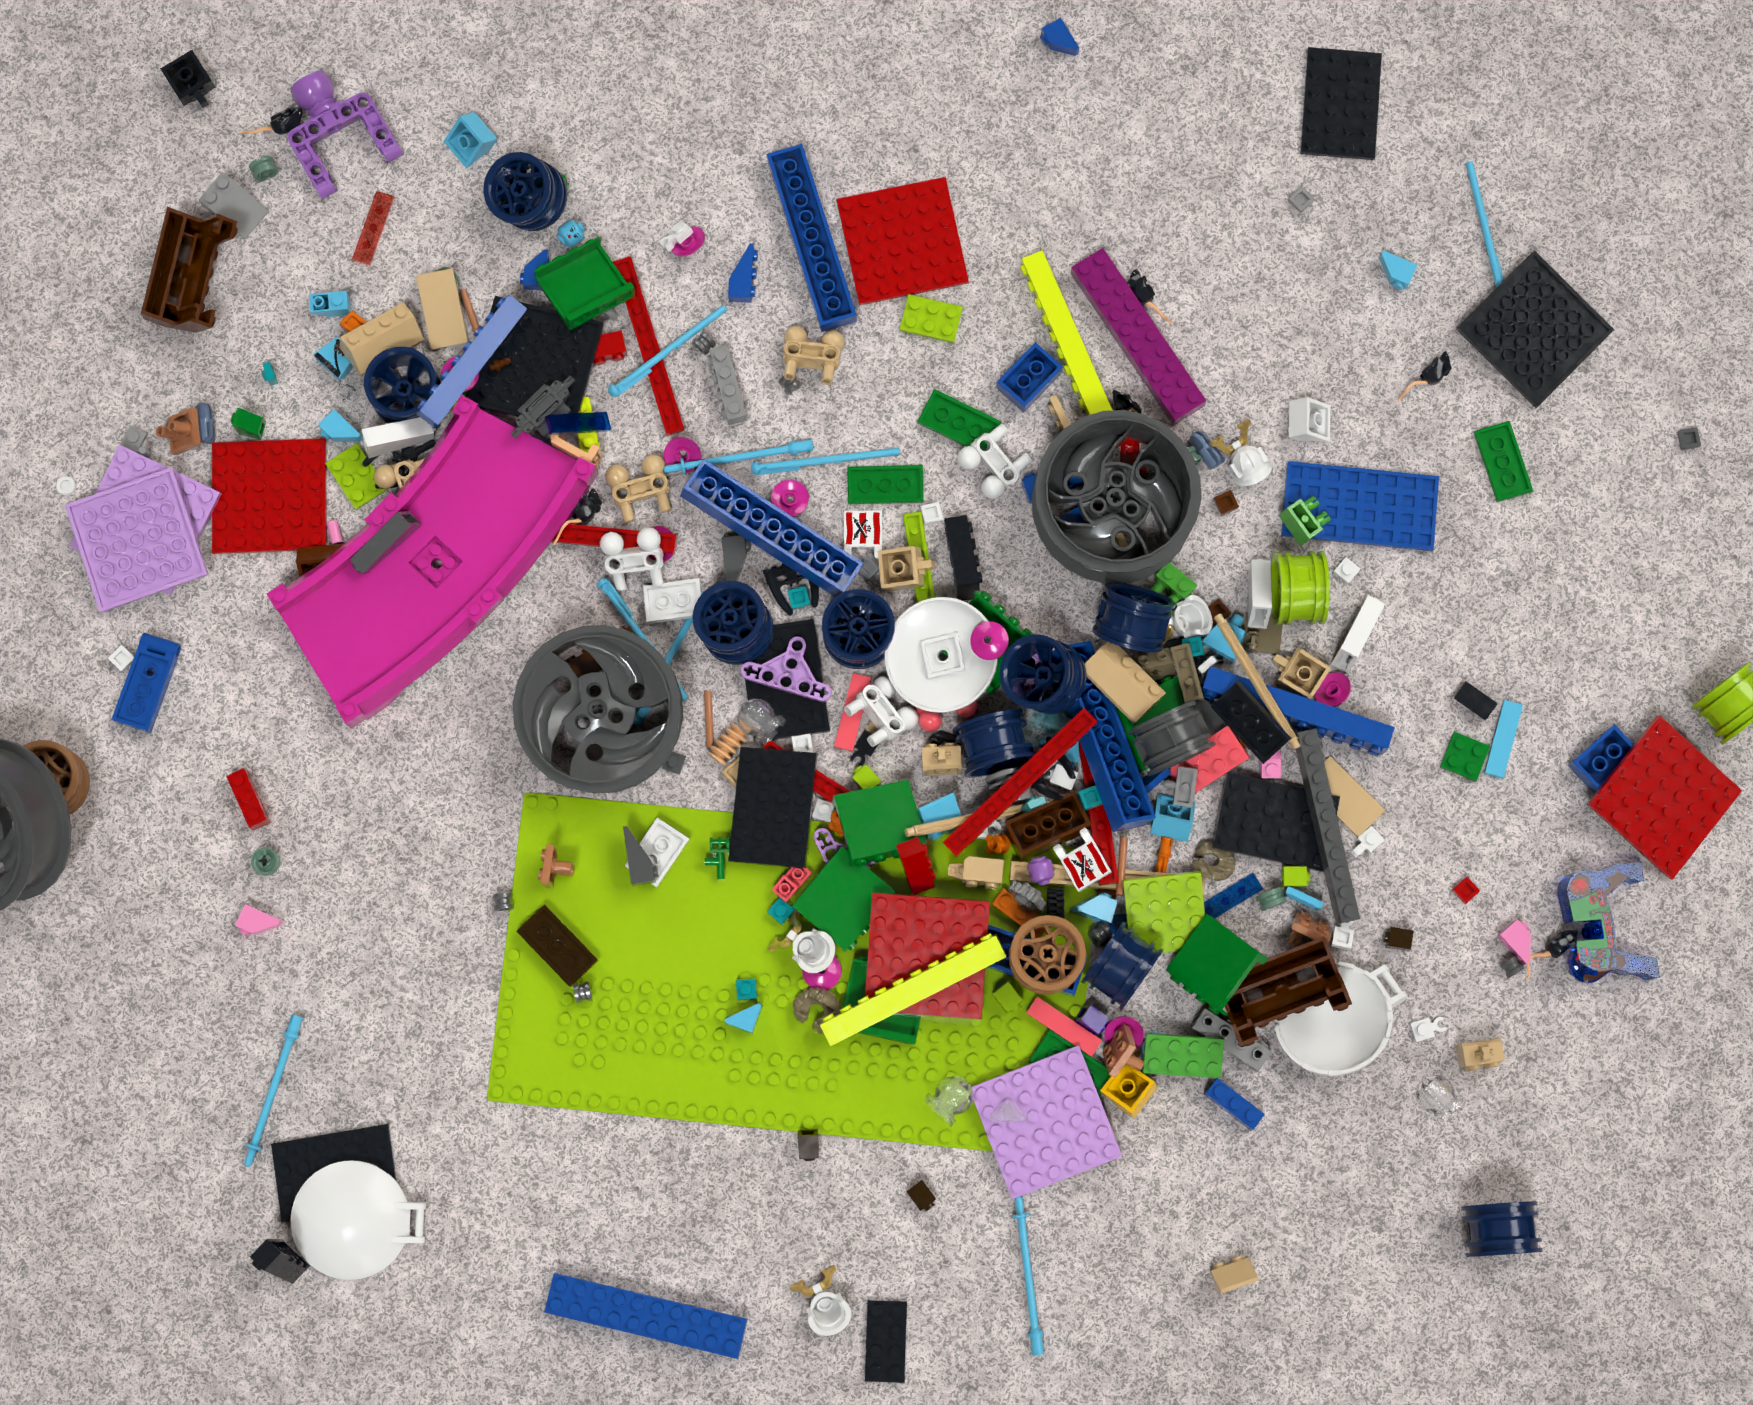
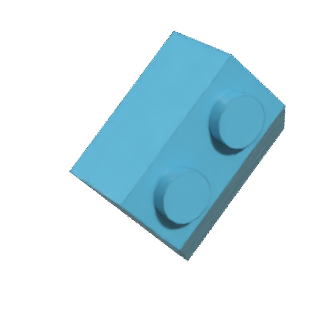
M473 112L460 116L443 142L460 162L468 168L491 150L497 138L478 115Z
M954 793L918 809L921 824L961 816ZM957 828L926 834L925 837L928 841H935L947 832L953 833Z
M1158 793L1154 811L1156 818L1152 820L1150 834L1188 842L1193 825L1196 801H1194L1192 808L1173 805L1174 796Z

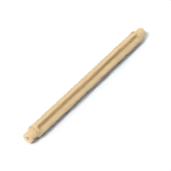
M1221 613L1214 617L1217 627L1220 629L1273 719L1291 737L1287 743L1291 745L1293 750L1299 748L1301 745L1297 740L1298 737L1293 732L1228 624V621L1224 619Z
M1026 803L1010 806L996 820L1023 814L1021 808ZM972 814L913 825L911 828L905 829L906 837H917L955 829Z

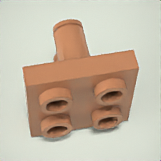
M189 408L167 418L168 427L158 426L156 429L157 437L170 439L172 455H179L201 445L199 418L196 408Z
M546 844V849H542L541 861L544 864L543 868L539 869L538 880H540L545 888H553L554 876L556 874L573 876L575 865L572 862L557 861V848L554 845Z
M1296 911L1291 926L1293 931L1287 943L1292 945L1294 939H1296L1293 946L1298 947L1304 935L1311 938L1309 942L1325 936L1328 943L1332 928L1322 920L1318 922L1312 919V916L1308 913Z
M1123 1024L1120 1029L1116 1030L1112 1041L1104 1047L1102 1053L1108 1074L1113 1077L1117 1076L1124 1065L1138 1071L1144 1065L1143 1059L1139 1058L1141 1051L1139 1048H1136L1130 1027Z

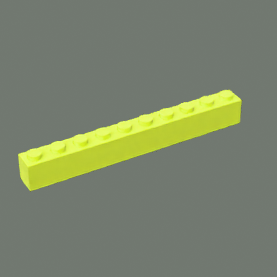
M1043 250L1022 258L1021 265L1019 266L1023 276L1028 278L1027 287L1030 293L1034 292L1035 305L1037 309L1042 310L1043 315L1041 318L1045 326L1048 325L1051 331L1048 332L1052 343L1055 342L1058 347L1056 349L1059 359H1063L1065 363L1063 366L1066 376H1070L1072 379L1070 385L1073 392L1079 395L1078 404L1081 410L1085 409L1087 416L1101 411H1113Z
M989 933L980 938L981 942L975 945L971 942L962 947L963 951L957 954L956 951L951 952L945 956L946 960L940 963L936 960L927 965L928 969L924 971L918 969L910 974V978L906 980L900 978L892 983L893 987L889 989L883 987L875 991V996L869 998L867 995L859 999L857 1005L851 1007L849 1004L840 1009L841 1013L835 1016L833 1013L822 1018L823 1022L820 1024V1027L830 1046L1006 958L1007 954L997 935L992 936Z

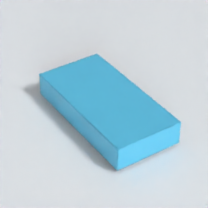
M1290 886L1285 889L1284 896L1316 911L1320 910L1324 902Z

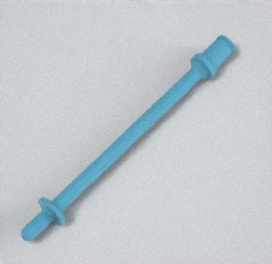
M811 439L797 442L792 440L785 446L705 460L712 465L783 453H790L794 456L797 453L813 451ZM680 458L681 463L667 465L663 470L665 473L682 471L683 475H686V470L698 467L702 460L684 463V459Z
M291 1015L287 1031H284L283 1035H285L286 1040L251 1144H245V1146L249 1147L244 1162L246 1167L252 1165L256 1151H262V1148L258 1145L292 1043L299 1038L298 1032L303 1020L301 1017Z
M1020 1196L1015 1198L1017 1215H1012V1218L1018 1221L1031 1324L1028 1338L1031 1340L1033 1356L1045 1354L1042 1341L1044 1333L1041 1332L1038 1325L1025 1217H1029L1030 1214H1024L1023 1198Z

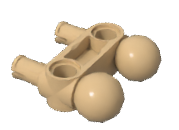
M791 326L784 334L783 362L786 364L784 378L786 380H794L796 367L823 370L822 384L831 385L834 371L839 367L840 354L845 344L843 335L835 330L828 331L823 335L821 343L807 342V333L802 327Z
M656 454L646 456L642 462V471L646 476L628 481L629 473L622 465H612L606 470L605 480L611 486L615 506L621 509L624 523L635 521L631 506L632 502L650 497H657L661 513L672 510L668 498L670 487L666 473L663 470L665 461L661 456ZM656 480L664 482L661 488H655L653 484ZM620 490L627 492V496L624 499L617 497V493Z
M408 459L392 464V466L387 464L381 465L374 471V481L376 485L384 489L391 488L398 482L401 489L424 459L415 462ZM405 465L409 468L410 472L407 476H401L398 473L400 466Z

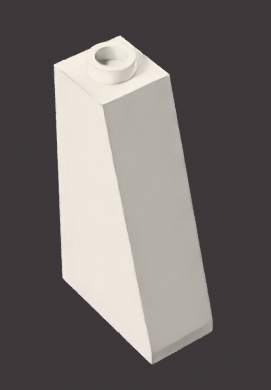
M419 417L365 428L361 431L368 458H372L434 439L436 428H433Z
M1251 559L1248 587V627L1267 629L1272 609L1271 562L1263 559Z
M1367 596L1331 665L1346 673L1350 671L1385 605L1379 599Z

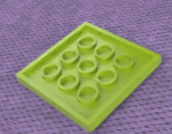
M1201 871L1123 879L1127 929L1130 930L1133 927L1135 929L1133 931L1134 934L1149 944L1152 942L1156 943L1154 948L1157 950L1163 948L1162 953L1180 951L1205 916Z

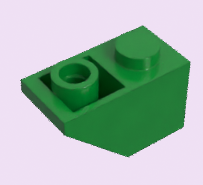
M237 408L236 413H233L231 417V424L239 435L262 439L266 425L263 417L241 408Z

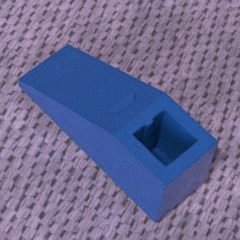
M749 244L729 278V302L751 303L752 297H755L756 286H752V279H756L757 268H752L753 261L758 259V250H754V244Z

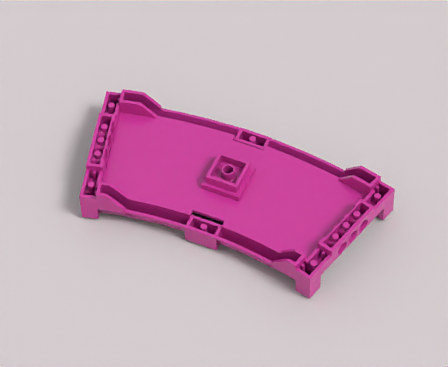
M461 395L452 410L453 418L430 453L395 495L390 493L364 519L367 524L315 568L288 586L282 583L266 593L335 703L336 709L345 724L350 729L389 706L403 692V689L445 657L504 601V598L512 591L547 548L562 525L572 518L574 508L579 501H583L582 497L584 494H588L592 483L598 475L596 465L580 457L576 460L525 432H522L514 439L510 433L515 427L481 410L478 403ZM408 510L420 522L421 526L369 573L362 574L353 568V563L350 559L397 512ZM435 561L442 562V566L439 569L432 568Z

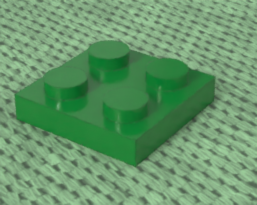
M1454 731L1440 768L1476 782L1490 746Z

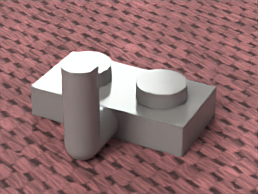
M130 425L120 445L147 458L151 456L150 452L142 446L148 434Z
M1179 766L1177 781L1166 779L1163 782L1165 788L1175 789L1173 805L1193 807L1199 769Z

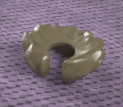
M1213 839L1208 842L1199 843L1196 856L1201 858V855L1212 854L1218 858L1219 863L1216 866H1210L1203 859H1195L1192 861L1193 869L1201 871L1202 877L1215 881L1229 878L1233 874L1236 865L1233 852L1212 848Z
M810 987L809 990L805 989L802 994H799L794 999L793 1014L797 1021L804 1023L808 1020L810 1006L814 1004L821 1005L824 1009V1014L813 1023L812 1028L822 1034L823 1031L820 1027V1024L823 1022L822 1018L832 1013L834 1016L841 1013L840 1002L837 1001L834 993H831L824 987Z

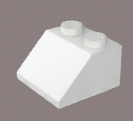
M1309 397L1289 401V438L1298 441L1330 442L1331 405Z

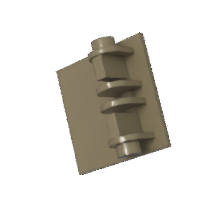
M1245 613L1243 630L1246 632V636L1242 644L1245 651L1279 655L1283 621L1281 625H1275L1272 616H1270L1267 629L1248 627V613Z

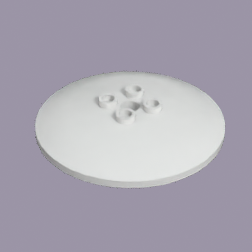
M948 597L926 599L908 608L895 622L893 640L885 651L887 674L898 694L913 706L936 713L960 710L980 698L990 686L998 665V658L995 660L981 659L971 648L970 638L972 632L979 624L989 622L986 617L972 605L959 599ZM990 637L985 638V643L988 644L991 642ZM944 650L947 651L948 658L945 661H940L939 653Z

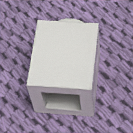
M1057 764L1053 770H1050L1051 774L1047 777L1050 779L1049 784L1070 793L1076 778L1070 779L1063 766Z

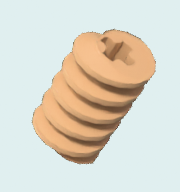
M733 723L730 724L733 730L726 728L725 732L727 735H720L722 741H715L717 747H710L712 753L706 751L715 761L724 766L727 765L724 760L725 758L732 759L729 753L737 754L735 747H742L740 741L747 742L746 734Z

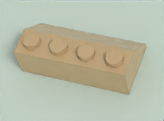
M403 302L341 336L339 348L359 375L363 376L369 363L382 351L393 347L412 348L423 342L424 339L414 315Z
M1107 642L1085 663L1088 679L1133 724L1157 705L1166 694L1120 646Z

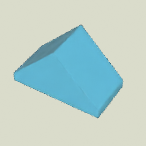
M758 1003L724 1020L727 1025L753 1034L762 1006Z

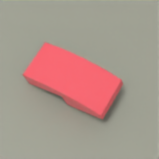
M791 867L773 887L772 891L785 902H788L810 877L812 872L808 868Z

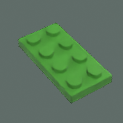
M1145 1033L1142 1072L1148 1074L1221 1078L1224 1038Z

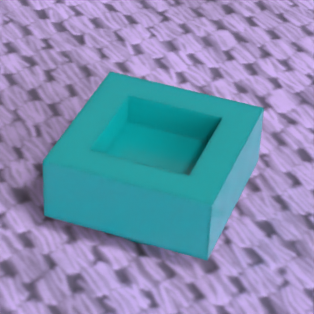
M270 361L263 363L264 370L261 372L264 381H268L271 386L278 384Z
M806 586L787 591L792 610L811 605Z
M1201 636L1182 639V644L1189 643L1193 657L1205 655Z
M1096 785L1078 791L1077 794L1084 811L1103 805Z
M1033 796L1025 801L1026 804L1021 810L1025 813L1047 802L1044 796L1039 798Z
M779 898L767 913L783 925L795 910L782 898Z
M756 979L736 980L737 1000L757 999Z

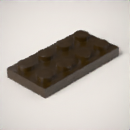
M545 904L516 931L570 988L599 961Z

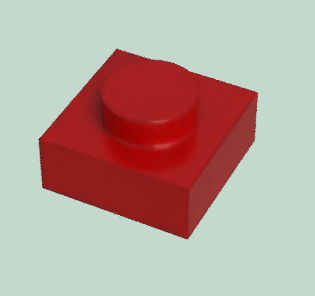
M1468 877L1464 878L1452 889L1464 904H1467L1480 892Z

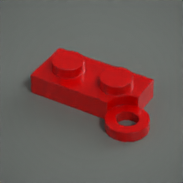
M1129 439L1120 446V462L1133 466L1139 455L1140 443ZM1142 468V471L1139 472L1140 476L1145 474L1147 468Z

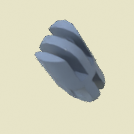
M199 403L195 408L199 418L200 442L212 444L215 441L212 407L206 403Z
M1197 431L1191 435L1190 443L1197 449V454L1201 455L1206 466L1212 470L1225 462V458L1217 447L1209 445L1211 440L1204 432Z

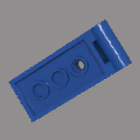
M148 633L142 634L111 720L147 733L152 732L178 661L177 657L181 651V644ZM154 670L153 675L149 676V672Z

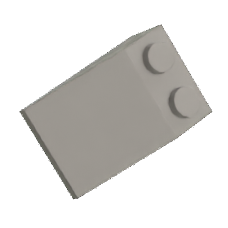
M223 172L199 198L201 205L213 215L220 214L237 221V233L244 239L250 235L269 212L238 183Z

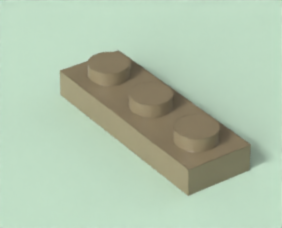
M1189 643L1171 647L1185 704L1204 699Z

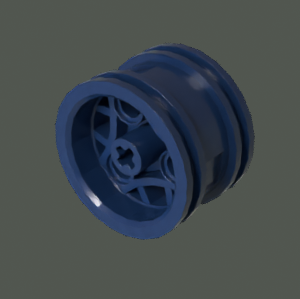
M524 152L506 154L493 163L485 177L483 194L489 210L497 218L526 231L546 229L560 218L565 209L567 187L563 176L555 167L531 154ZM525 207L524 213L521 214V209Z
M723 581L714 584L701 594L694 606L692 618L696 634L712 656L721 662L741 665L754 661L767 650L772 641L774 633L772 616L758 593L745 583ZM737 603H743L741 607L735 608ZM757 614V618L752 620L751 615ZM714 626H719L716 631H711ZM750 632L746 637L742 638L745 633Z
M1124 921L1081 981L1083 984L1087 981L1091 984L1089 987L1091 990L1095 987L1111 998L1110 1003L1112 1005L1115 1002L1120 1005L1118 1009L1120 1010L1130 1000L1164 950L1163 948L1157 950L1154 948L1156 943L1152 942L1149 944L1134 934L1133 931L1135 929L1133 927L1130 930L1125 927L1127 923Z

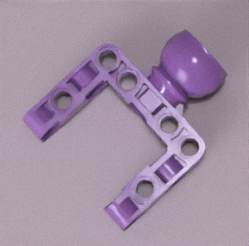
M323 70L312 72L291 86L290 91L293 100L298 106L308 110L310 118L309 121L289 132L288 141L321 199L338 190L334 188L330 175L312 145L359 119L364 123L381 155H384L387 159V164L403 155L368 94L358 93L342 103L337 102V99L333 98V82ZM361 101H368L366 107H359ZM346 109L352 111L349 116H343L342 113ZM313 127L319 128L317 134H311L310 130ZM384 132L387 134L386 138L378 139L377 135ZM301 136L303 140L300 143H294V138ZM315 168L321 169L319 175H313L312 171Z

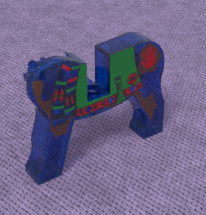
M1642 862L1614 864L1600 871L1580 870L1566 875L1559 882L1557 895L1563 923H1585L1581 934L1586 940L1568 943L1566 949L1571 948L1567 961L1569 966L1568 973L1573 975L1579 982L1593 983L1609 972L1623 976L1634 975L1645 981L1660 978L1657 958L1616 949L1614 920L1606 899L1609 894L1624 882L1628 884L1644 882Z

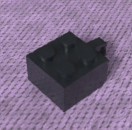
M193 50L160 68L183 106L198 100L202 108L209 105L204 95L216 87Z

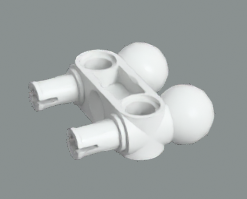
M1002 423L992 432L983 433L980 437L976 438L970 446L962 448L957 456L958 463L963 469L973 470L982 461L993 474L986 477L981 485L982 493L989 499L1001 497L1004 489L1015 483L1020 477V471L1032 462L1030 456L1024 453L1012 463L998 447L997 441L1009 432ZM981 441H985L987 443V449L985 451H982L980 449ZM1005 470H1009L1011 473L1009 480H1006L1003 476Z
M647 527L638 533L637 543L639 547L623 549L624 541L616 532H609L601 537L600 548L605 553V568L609 574L613 575L617 591L626 589L624 573L649 570L653 586H660L664 583L661 568L664 565L662 559L663 551L659 546L661 536L654 528ZM648 555H654L656 560L650 559ZM612 559L618 560L620 564H614Z
M887 676L876 678L872 685L866 686L863 691L856 695V700L844 707V711L849 717L863 709L876 726L878 731L867 738L868 743L872 747L885 739L889 741L896 739L904 731L915 728L919 721V715L913 707L905 706L896 711L888 701L895 694L896 690ZM890 725L894 726L896 730L890 728Z

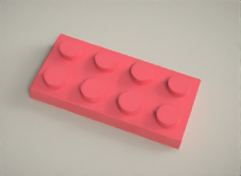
M1226 726L1209 738L1210 742L1215 741L1216 746L1169 768L1171 771L1169 775L1173 781H1177L1179 766L1199 769L1195 793L1248 760L1250 756L1229 726Z

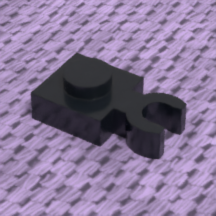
M866 731L862 733L854 746L859 751L850 758V761L853 762L854 758L860 757L861 762L859 766L864 765L865 755L871 757L879 745L870 746L867 738L871 734Z

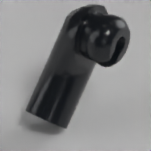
M939 730L930 736L929 744H937L939 746L945 741L955 743L957 735Z

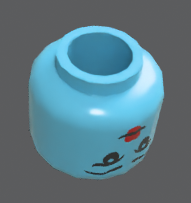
M568 220L558 228V234L556 235L564 247L572 248L584 240L583 232L585 229L580 222L576 223L573 220Z

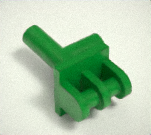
M718 837V839L710 838V853H716V858H705V866L717 865V879H725L724 852H730L729 837H726V839H721V837ZM721 845H726L727 848H721Z

